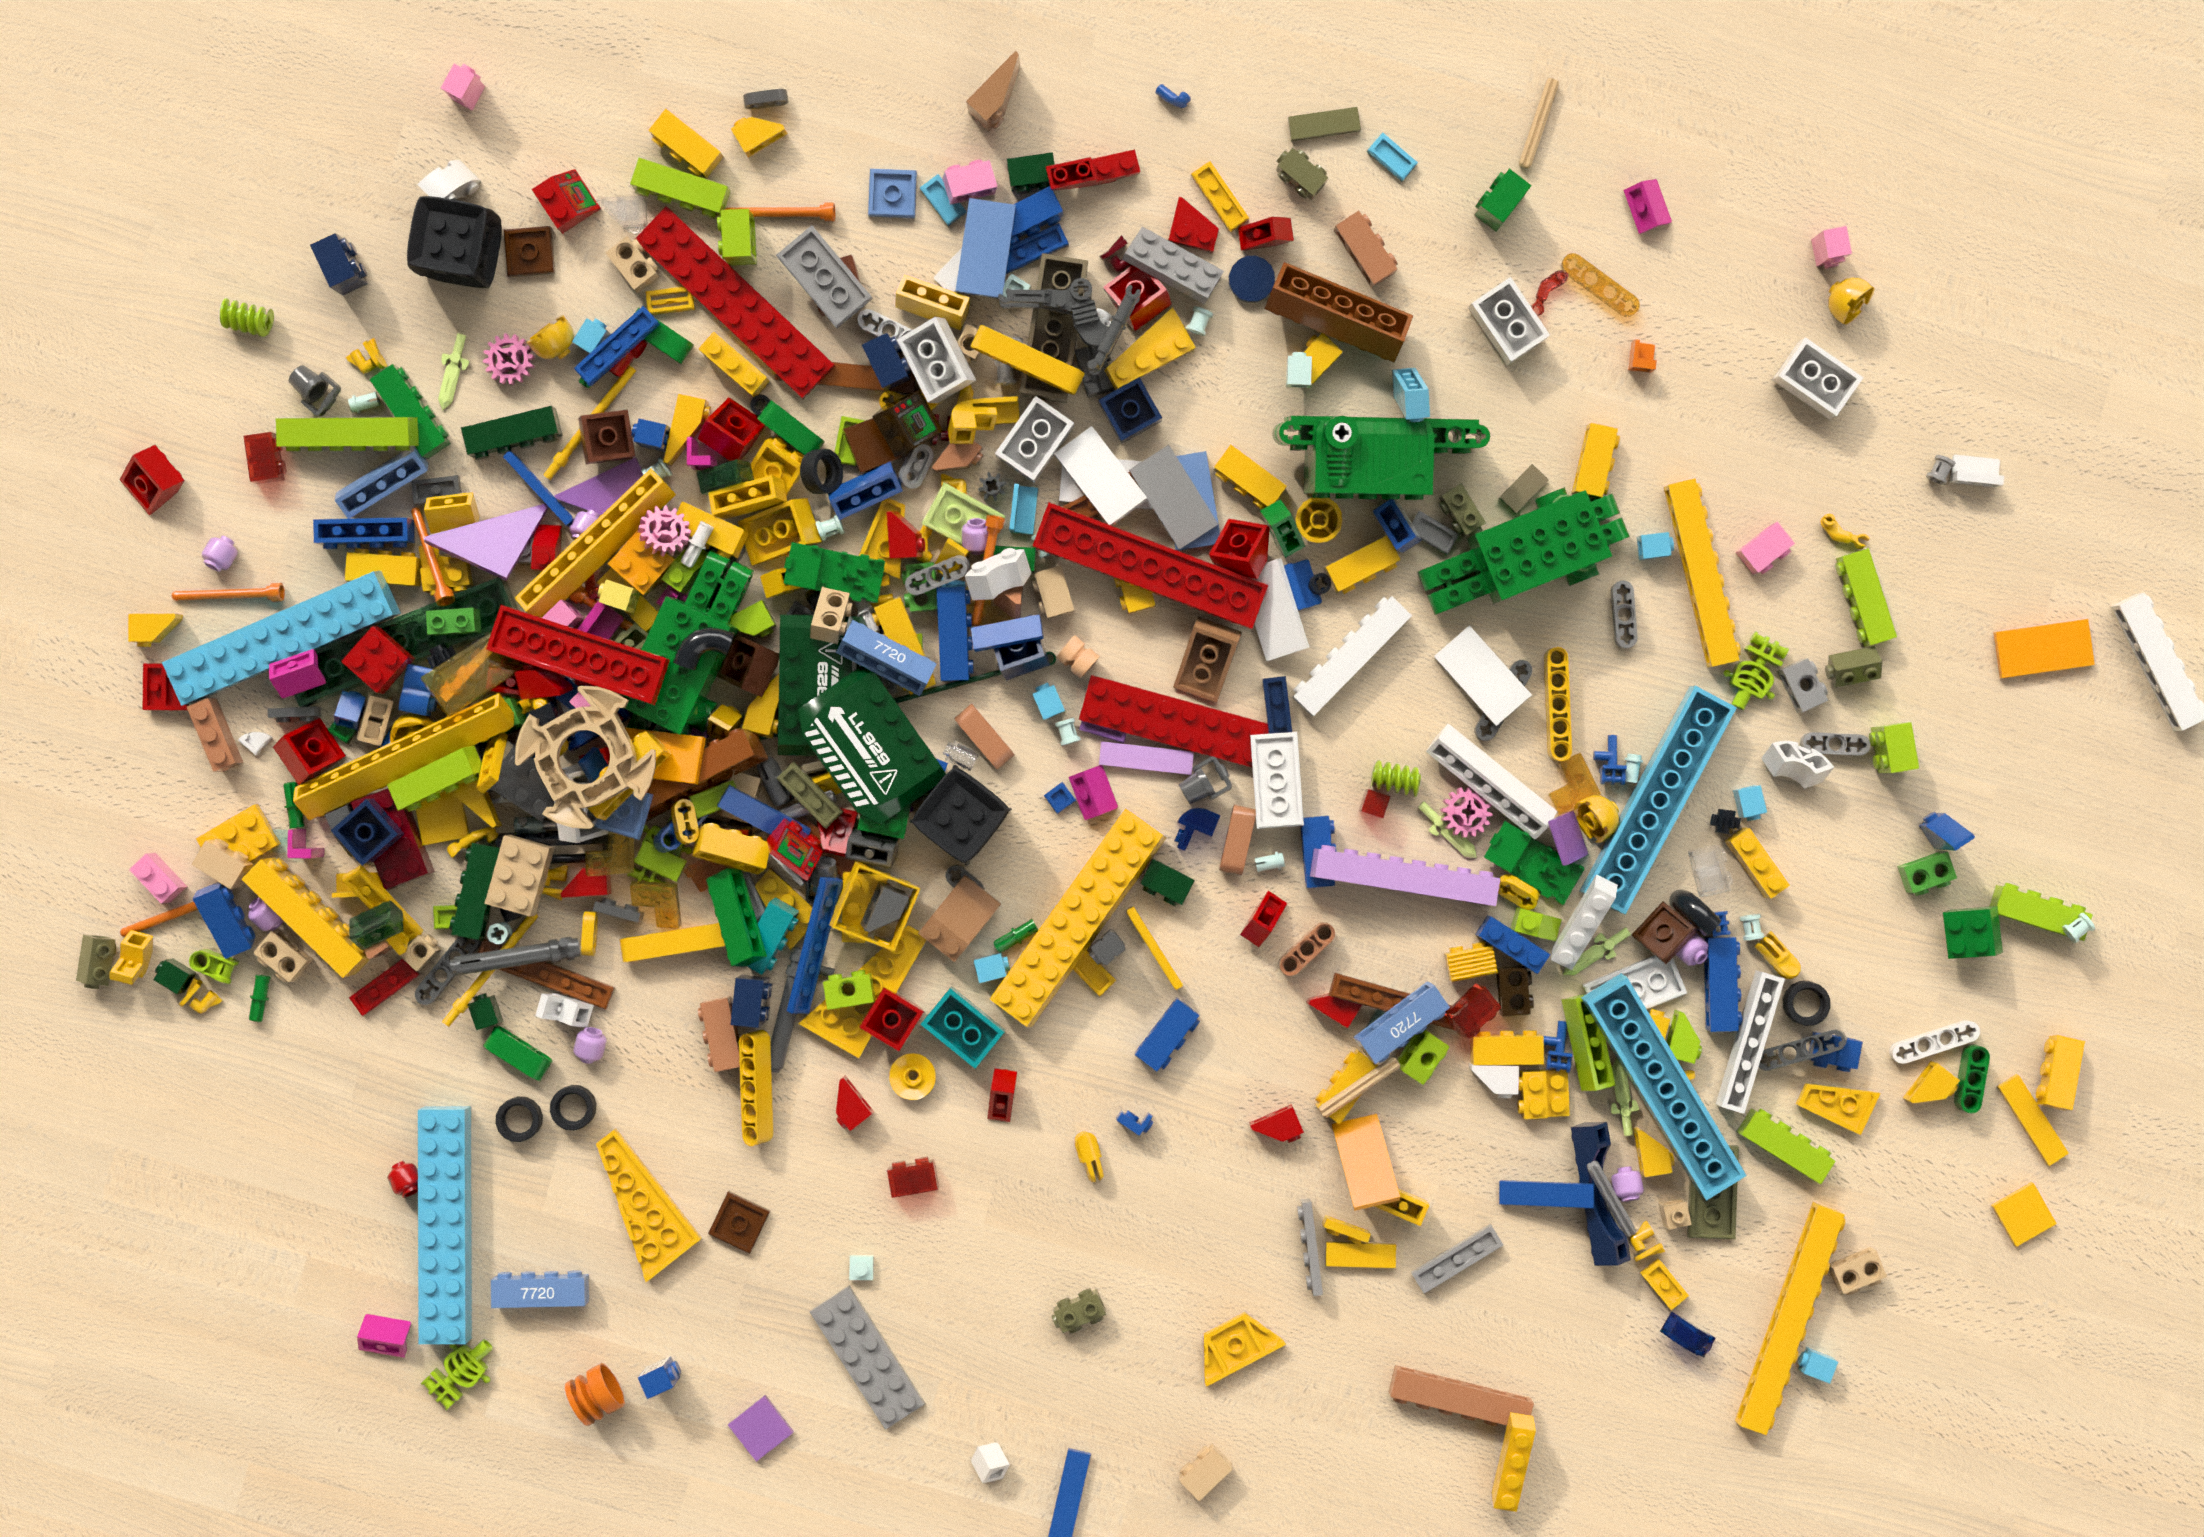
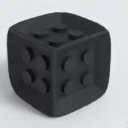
M420 196L414 209L408 239L407 265L409 269L419 276H425L440 282L475 288H489L495 275L502 235L501 218L492 209L473 203L434 196Z
M953 765L952 769L940 780L924 800L913 819L910 820V823H913L921 833L949 855L964 863L965 866H968L970 860L985 846L1012 808H1009L998 796L974 777L959 769L957 765Z

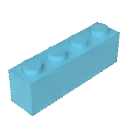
M1404 368L1392 370L1393 397L1404 417L1411 422H1420L1424 418L1430 417L1429 389L1417 369Z

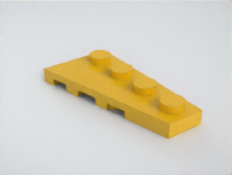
M1172 307L1104 371L1114 389L1117 390L1139 377L1141 378L1193 351L1196 346Z

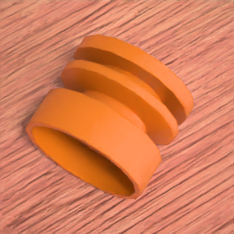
M604 1363L589 1369L586 1372V1378L578 1375L575 1380L571 1379L565 1383V1392L570 1406L579 1420L586 1426L594 1424L595 1420H601L604 1417L603 1410L611 1414L625 1405L622 1389L612 1371Z

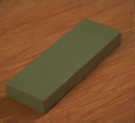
M1358 107L1288 117L1291 141L1361 131Z
M795 761L777 777L778 781L825 829L843 813L837 804Z

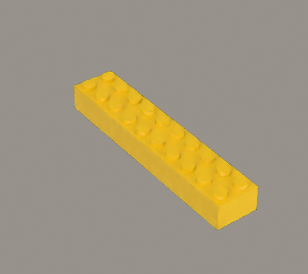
M1125 808L993 993L990 1000L1026 1027H1033L1167 837Z

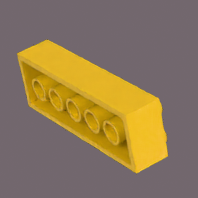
M280 858L261 859L242 880L342 978L356 975L370 959L365 954L362 941L354 935L355 930L349 924H343L338 919V913L331 907H326L321 902L322 898L315 891L312 890L310 892L304 886L306 884L305 881L297 874L293 875L288 870L289 866L285 861Z

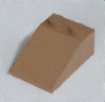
M1017 51L966 101L968 113L988 132L992 128L997 129L1004 121L1003 117L1020 69V59Z
M1198 616L1173 687L1217 703L1242 632Z
M964 875L918 934L955 962L1001 903Z

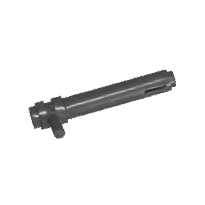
M565 937L559 941L557 939L549 940L548 943L456 956L450 960L451 974L463 975L547 961L556 963L560 962V959L566 958L567 961L574 960L575 957L580 956L578 938Z
M795 947L794 952L790 954L791 964L787 966V979L770 1042L771 1072L779 1073L780 1069H783L797 1015L789 1013L787 1007L802 951L801 947ZM821 965L819 974L824 976L834 975L835 968Z

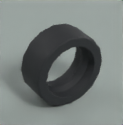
M830 449L812 450L806 453L800 465L802 483L812 494H828L836 491L843 479V466L838 455ZM820 459L826 468L824 484L821 483L817 474V466Z
M1798 981L1792 984L1785 991L1783 997V1009L1786 1015L1793 1022L1804 1026H1814L1822 1022L1828 1016L1831 1008L1830 997L1827 991L1821 985L1811 981ZM1809 989L1818 995L1820 1007L1814 1015L1803 1017L1795 1011L1793 1000L1798 992Z
M570 1085L560 1089L553 1096L550 1102V1114L557 1126L565 1130L575 1131L585 1127L593 1120L596 1114L597 1103L589 1089L581 1085ZM577 1094L585 1100L587 1111L582 1119L569 1121L561 1115L560 1103L566 1095Z
M517 1096L507 1100L499 1107L496 1113L495 1124L498 1132L505 1139L511 1142H523L532 1138L539 1131L542 1125L543 1114L540 1106L534 1100L528 1097ZM514 1106H524L532 1114V1125L525 1132L516 1133L510 1130L506 1124V1114Z

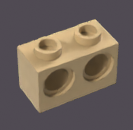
M626 236L609 249L606 255L637 293H640L660 277L656 272L658 266L651 257L646 260L641 253L644 251V248L637 239L632 241ZM626 249H632V256L629 259H622V253ZM639 268H647V273L644 277L638 278L636 276Z
M822 587L811 623L810 638L838 644L840 635L844 636L846 633L847 622H844L845 617H850L853 603H849L850 593Z
M368 692L356 734L357 740L381 746L394 702L392 697Z
M279 930L271 931L253 952L258 956V962L265 967L270 966L276 971V977L283 982L296 981L314 960ZM271 944L277 948L275 957L269 953ZM289 959L295 963L294 971H290L287 968Z
M1871 1247L1830 1263L1829 1270L1837 1290L1846 1295L1855 1294L1860 1291L1859 1288L1866 1285H1878L1882 1282L1881 1279L1887 1277L1877 1251ZM1872 1263L1873 1270L1865 1274V1266ZM1846 1272H1851V1279L1848 1282H1843V1275Z

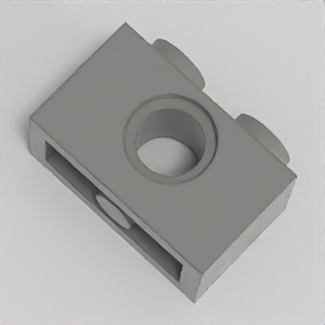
M1808 658L1801 659L1777 671L1797 713L1805 712L1828 701L1826 697L1828 694L1827 688L1823 682H1819L1816 676L1818 673L1817 667ZM1803 678L1809 682V688L1806 691L1800 687V682Z

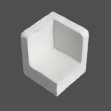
M998 1443L977 1447L971 1459V1463L982 1483L1003 1479L1010 1465Z

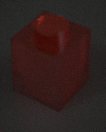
M1366 789L1359 811L1383 819L1391 796Z

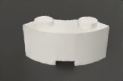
M453 160L448 162L447 167L443 170L440 167L436 168L417 185L428 196L456 200L476 192L481 180L462 161Z
M1008 548L982 562L974 563L971 566L972 569L965 575V579L972 600H991L1007 589L1023 586L1031 575V570L1024 549L1015 550Z
M1793 741L1772 743L1761 758L1773 777L1785 776L1792 778L1804 789L1822 783L1834 768L1830 761L1813 748L1808 750L1798 746V742Z

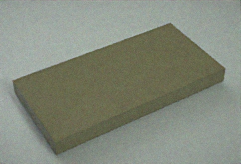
M1729 1145L1738 1160L1739 1146ZM1689 1178L1688 1210L1692 1225L1687 1227V1237L1736 1239L1738 1182L1706 1201L1698 1193Z

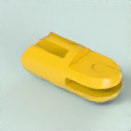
M1769 931L1766 935L1767 937H1763L1760 943H1757L1754 947L1780 976L1785 979L1797 977L1801 972V964L1772 931Z
M1080 1132L1076 1135L1074 1142L1079 1162L1084 1164L1090 1182H1096L1091 1164L1092 1161L1100 1181L1104 1177V1173L1099 1159L1102 1155L1097 1138L1092 1133Z

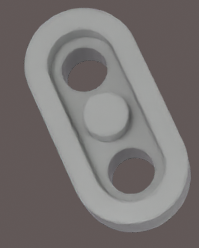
M921 444L908 452L899 472V481L904 487L914 489L922 484L934 457L930 446ZM919 451H921L922 455H921V457L918 459V458H917V453H918ZM911 472L912 477L908 480L907 474Z

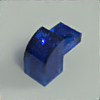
M1192 808L1185 811L1177 820L1178 823L1185 825L1183 830L1179 828L1174 839L1178 843L1176 847L1186 851L1194 830L1212 837L1221 815L1204 808Z
M1674 1312L1670 1313L1660 1330L1661 1333L1680 1346L1703 1358L1711 1350L1712 1344L1716 1339L1710 1333L1698 1328Z

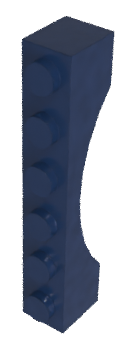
M1584 1122L1571 1127V1138L1576 1155L1575 1161L1578 1167L1579 1183H1594V1208H1584L1587 1219V1231L1591 1243V1254L1594 1266H1618L1631 1260L1627 1236L1613 1219L1607 1203L1587 1169L1588 1163L1597 1161L1603 1170L1606 1154L1611 1146L1607 1122Z

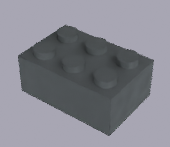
M507 740L499 779L491 789L542 822L546 817L542 813L546 807H553L554 801L536 769L534 757H530L522 765L517 766L515 764L516 745Z

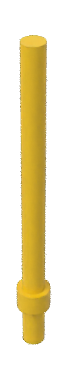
M629 366L623 376L618 378L591 414L605 412L636 372L633 367ZM580 428L561 452H557L553 457V463L543 474L550 481L562 466L565 467L569 461V456L582 441Z
M537 914L527 916L500 950L514 948L539 916ZM495 970L481 972L460 999H456L452 1004L453 1008L442 1021L445 1025L450 1027L460 1013L463 1014L469 1007L468 1003Z

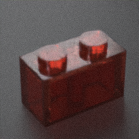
M265 432L243 436L250 482L264 484L284 481V474H286L287 469L285 461L281 458L283 447H277L276 433Z
M1475 983L1446 1011L1444 1017L1459 1036L1470 1039L1480 1032V1028L1486 1022L1494 1019L1502 1007L1486 987Z
M928 1156L916 1158L914 1163L906 1164L905 1161L893 1162L892 1166L887 1169L892 1198L935 1191L939 1188L935 1159L929 1160Z

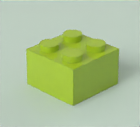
M749 209L721 210V217H717L718 231H721L722 240L718 241L719 255H722V258L730 266L756 265V231L753 214Z
M1912 722L1870 727L1869 741L1870 745L1874 746L1875 752L1873 765L1875 769H1878V773H1896L1919 769Z

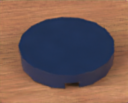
M1256 255L1245 256L1239 259L1232 266L1229 273V287L1239 300L1247 303H1257L1265 299L1271 293L1275 284V273L1271 264L1264 258Z

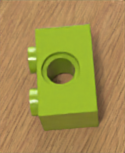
M865 970L851 972L852 976L842 978V973L829 975L828 980L823 982L827 1010L875 1002L872 974H866ZM845 983L854 985L855 993L853 995L844 993L843 986Z
M1427 1030L1420 1034H1415L1397 1059L1400 1064L1399 1069L1424 1085L1433 1075V1071L1438 1063L1445 1058L1450 1046Z

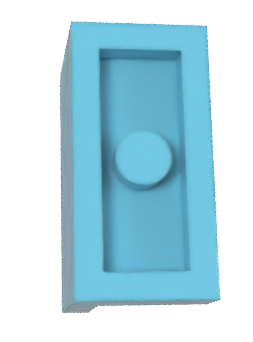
M1014 483L1009 527L1011 533L1033 535L1038 488L1020 486Z

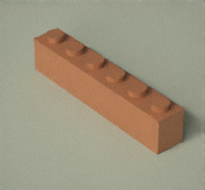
M1398 1365L1394 1366L1388 1391L1390 1397L1395 1402L1407 1404V1401L1416 1403L1417 1407L1429 1410L1430 1407L1437 1408L1440 1413L1452 1415V1412L1461 1414L1462 1418L1474 1421L1475 1418L1483 1419L1484 1423L1491 1426H1497L1498 1423L1507 1425L1510 1412L1531 1416L1534 1402L1529 1397Z

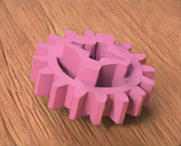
M504 333V339L496 336L495 344L488 342V345L491 347L490 351L484 350L483 352L488 355V358L483 360V363L489 365L485 369L486 372H494L491 378L497 380L500 377L501 384H505L508 380L509 384L514 385L515 379L522 383L523 375L530 377V373L527 371L528 368L535 367L530 363V360L536 359L534 355L529 354L532 351L531 348L525 346L527 342L525 339L522 338L519 341V336L516 334L511 339L507 333ZM513 344L509 348H501L504 345ZM502 354L510 356L516 365L509 363ZM522 354L524 355L523 365L521 364V355H522ZM495 355H497V360H498V362H497L496 365H495ZM511 370L517 371L513 374H507Z
M656 506L654 513L648 510L646 516L641 518V525L638 528V532L641 533L639 540L646 541L644 548L652 547L653 554L657 550L661 551V556H664L668 551L673 556L675 549L681 552L683 545H687L688 537L691 533V530L687 529L689 521H683L684 514L676 515L677 509L674 508L670 512L667 506H664L663 511H660ZM650 525L652 526V527H651V530L653 531L652 534H650V531H649V526H650ZM677 528L679 529V532H680V536H679V537L677 536V535H678V532L676 531Z
M1466 787L1465 792L1462 788H1458L1457 795L1454 792H1450L1449 797L1451 799L1443 800L1447 807L1440 809L1441 812L1446 813V816L1441 818V820L1448 821L1449 823L1445 828H1454L1453 835L1461 832L1462 838H1466L1468 832L1471 837L1476 836V830L1479 833L1484 832L1482 825H1489L1490 822L1486 820V817L1492 816V813L1487 812V808H1490L1492 805L1485 804V799L1479 797V794L1475 791L1472 793L1470 787ZM1462 797L1461 804L1454 807V803ZM1474 800L1478 803L1480 809L1474 804ZM1467 808V811H1470L1471 814L1466 816V814L1462 813V809ZM1453 816L1459 821V825L1454 821ZM1475 818H1480L1478 823L1470 828L1472 821Z

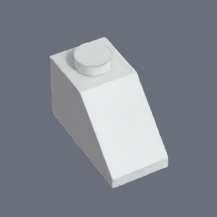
M1469 1063V1068L1494 1094H1498V1098H1512V1094H1518V1065H1473Z

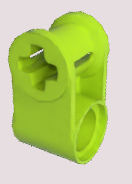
M209 949L196 951L189 957V965L193 970L227 984L231 983V974L235 965L239 963L235 958L229 957L225 959L223 954ZM200 954L207 958L206 966H202L199 963Z

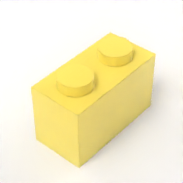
M606 580L605 584L602 583L600 585L597 596L600 597V603L634 614L641 593L636 589Z

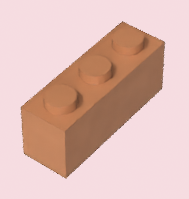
M1358 210L1337 224L1334 232L1371 288L1395 274L1398 263L1392 253L1388 254L1384 249L1385 243L1378 233L1374 234L1370 228L1372 223L1366 214L1362 215Z
M206 698L187 706L213 772H223L244 763L218 700Z
M731 996L700 1003L701 1008H698V1016L700 1022L704 1021L705 1025L703 1039L705 1045L709 1044L710 1053L707 1054L709 1066L714 1068V1072L740 1067L738 1028L736 1025H730L732 1014Z

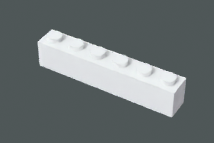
M2145 593L2135 594L2111 606L2173 731H2183L2204 720V704L2201 700H2198L2194 692L2196 691L2195 685L2187 678L2184 672V663L2181 659L2177 658L2174 652V643L2166 636L2163 630L2164 624L2156 616L2151 598Z
M1393 596L1388 600L1383 597L1375 606L1377 611L1372 616L1367 614L1358 623L1361 627L1355 633L1351 630L1342 639L1345 644L1339 650L1334 647L1326 656L1328 661L1323 666L1318 664L1309 673L1312 677L1306 683L1302 680L1293 689L1296 693L1293 698L1311 716H1314L1412 616Z
M1447 724L1426 751L1534 839L1538 838L1549 827L1548 821L1552 820L1557 813L1553 807L1450 724Z
M1755 971L1742 1014V1024L1739 1025V1031H1737L1716 1100V1104L1723 1108L1745 1113L1784 984V978Z

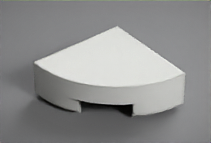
M251 732L240 737L238 741L252 753L259 755L273 737L263 732Z

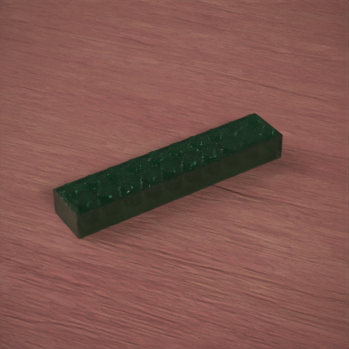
M497 577L454 594L455 601L450 605L438 606L434 602L378 624L375 627H380L415 658L411 664L415 665L427 660L431 656L428 650L442 643H445L447 648L453 646L455 649L490 635L500 606L503 605L518 610L508 582ZM461 608L480 609L481 633L442 636L427 635L426 611ZM370 628L315 649L318 655V668L325 677L326 683L295 694L294 696L299 707L312 706L342 694V691L347 692L366 684L341 661Z

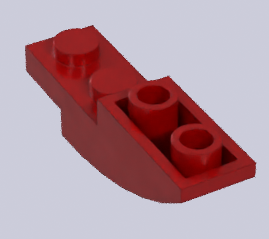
M1135 149L1093 159L1087 157L1045 167L1051 190L1101 185L1115 182L1120 178L1138 175L1141 172Z

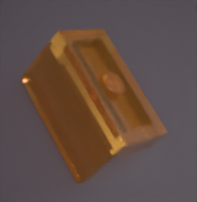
M700 859L683 871L687 878L691 877L698 890L703 892L709 888L707 878L726 868H736Z

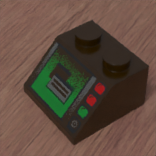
M920 390L883 406L872 416L895 457L918 447L943 431Z

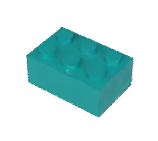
M952 986L920 1024L973 1068L979 1065L1006 1030Z

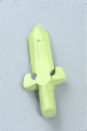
M459 333L456 336L453 352L450 355L442 354L443 365H446L449 359L451 360L450 364L446 365L438 397L442 411L453 401L461 370L458 366L459 363H462V370H466L470 363L469 360L463 359L461 356L466 335Z
M1425 801L1418 806V809L1433 823L1428 829L1431 834L1439 835V832L1436 830V826H1438L1441 830L1440 833L1464 857L1477 859L1475 846L1467 838H1462L1460 832L1457 835H1453L1454 828H1445L1449 823L1442 821L1441 818L1445 817L1446 813L1439 816Z
M1625 927L1609 939H1606L1602 933H1599L1594 938V942L1603 941L1602 944H1595L1584 951L1572 970L1565 967L1563 975H1576L1602 958L1607 950H1609V953L1605 955L1606 959L1615 957L1616 953L1613 948L1631 935L1628 929Z
M1616 1058L1612 1071L1616 1085L1614 1086L1616 1102L1620 1104V1109L1617 1108L1616 1103H1612L1611 1113L1621 1114L1624 1136L1633 1135L1631 1112L1638 1111L1639 1106L1636 1100H1632V1106L1629 1108L1628 1103L1631 1101L1627 1073L1618 1058Z

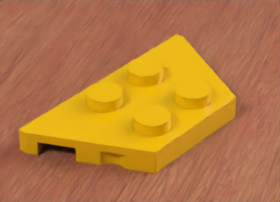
M1246 1312L1205 1332L1204 1377L1206 1387L1285 1346V1341Z

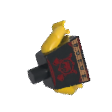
M548 697L522 699L517 702L523 709L522 714L529 712V714L538 718L541 727L564 714L556 698L549 701ZM574 734L569 736L563 743L560 756L568 749V742L575 739Z

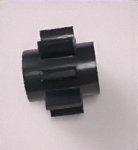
M442 643L428 650L431 656L427 660L431 668L437 666L440 672L456 664L453 658L457 654L453 646L447 648L446 644Z
M1718 809L1717 815L1712 814L1710 825L1716 826L1715 832L1733 834V829L1740 828L1741 818L1735 817L1736 811Z

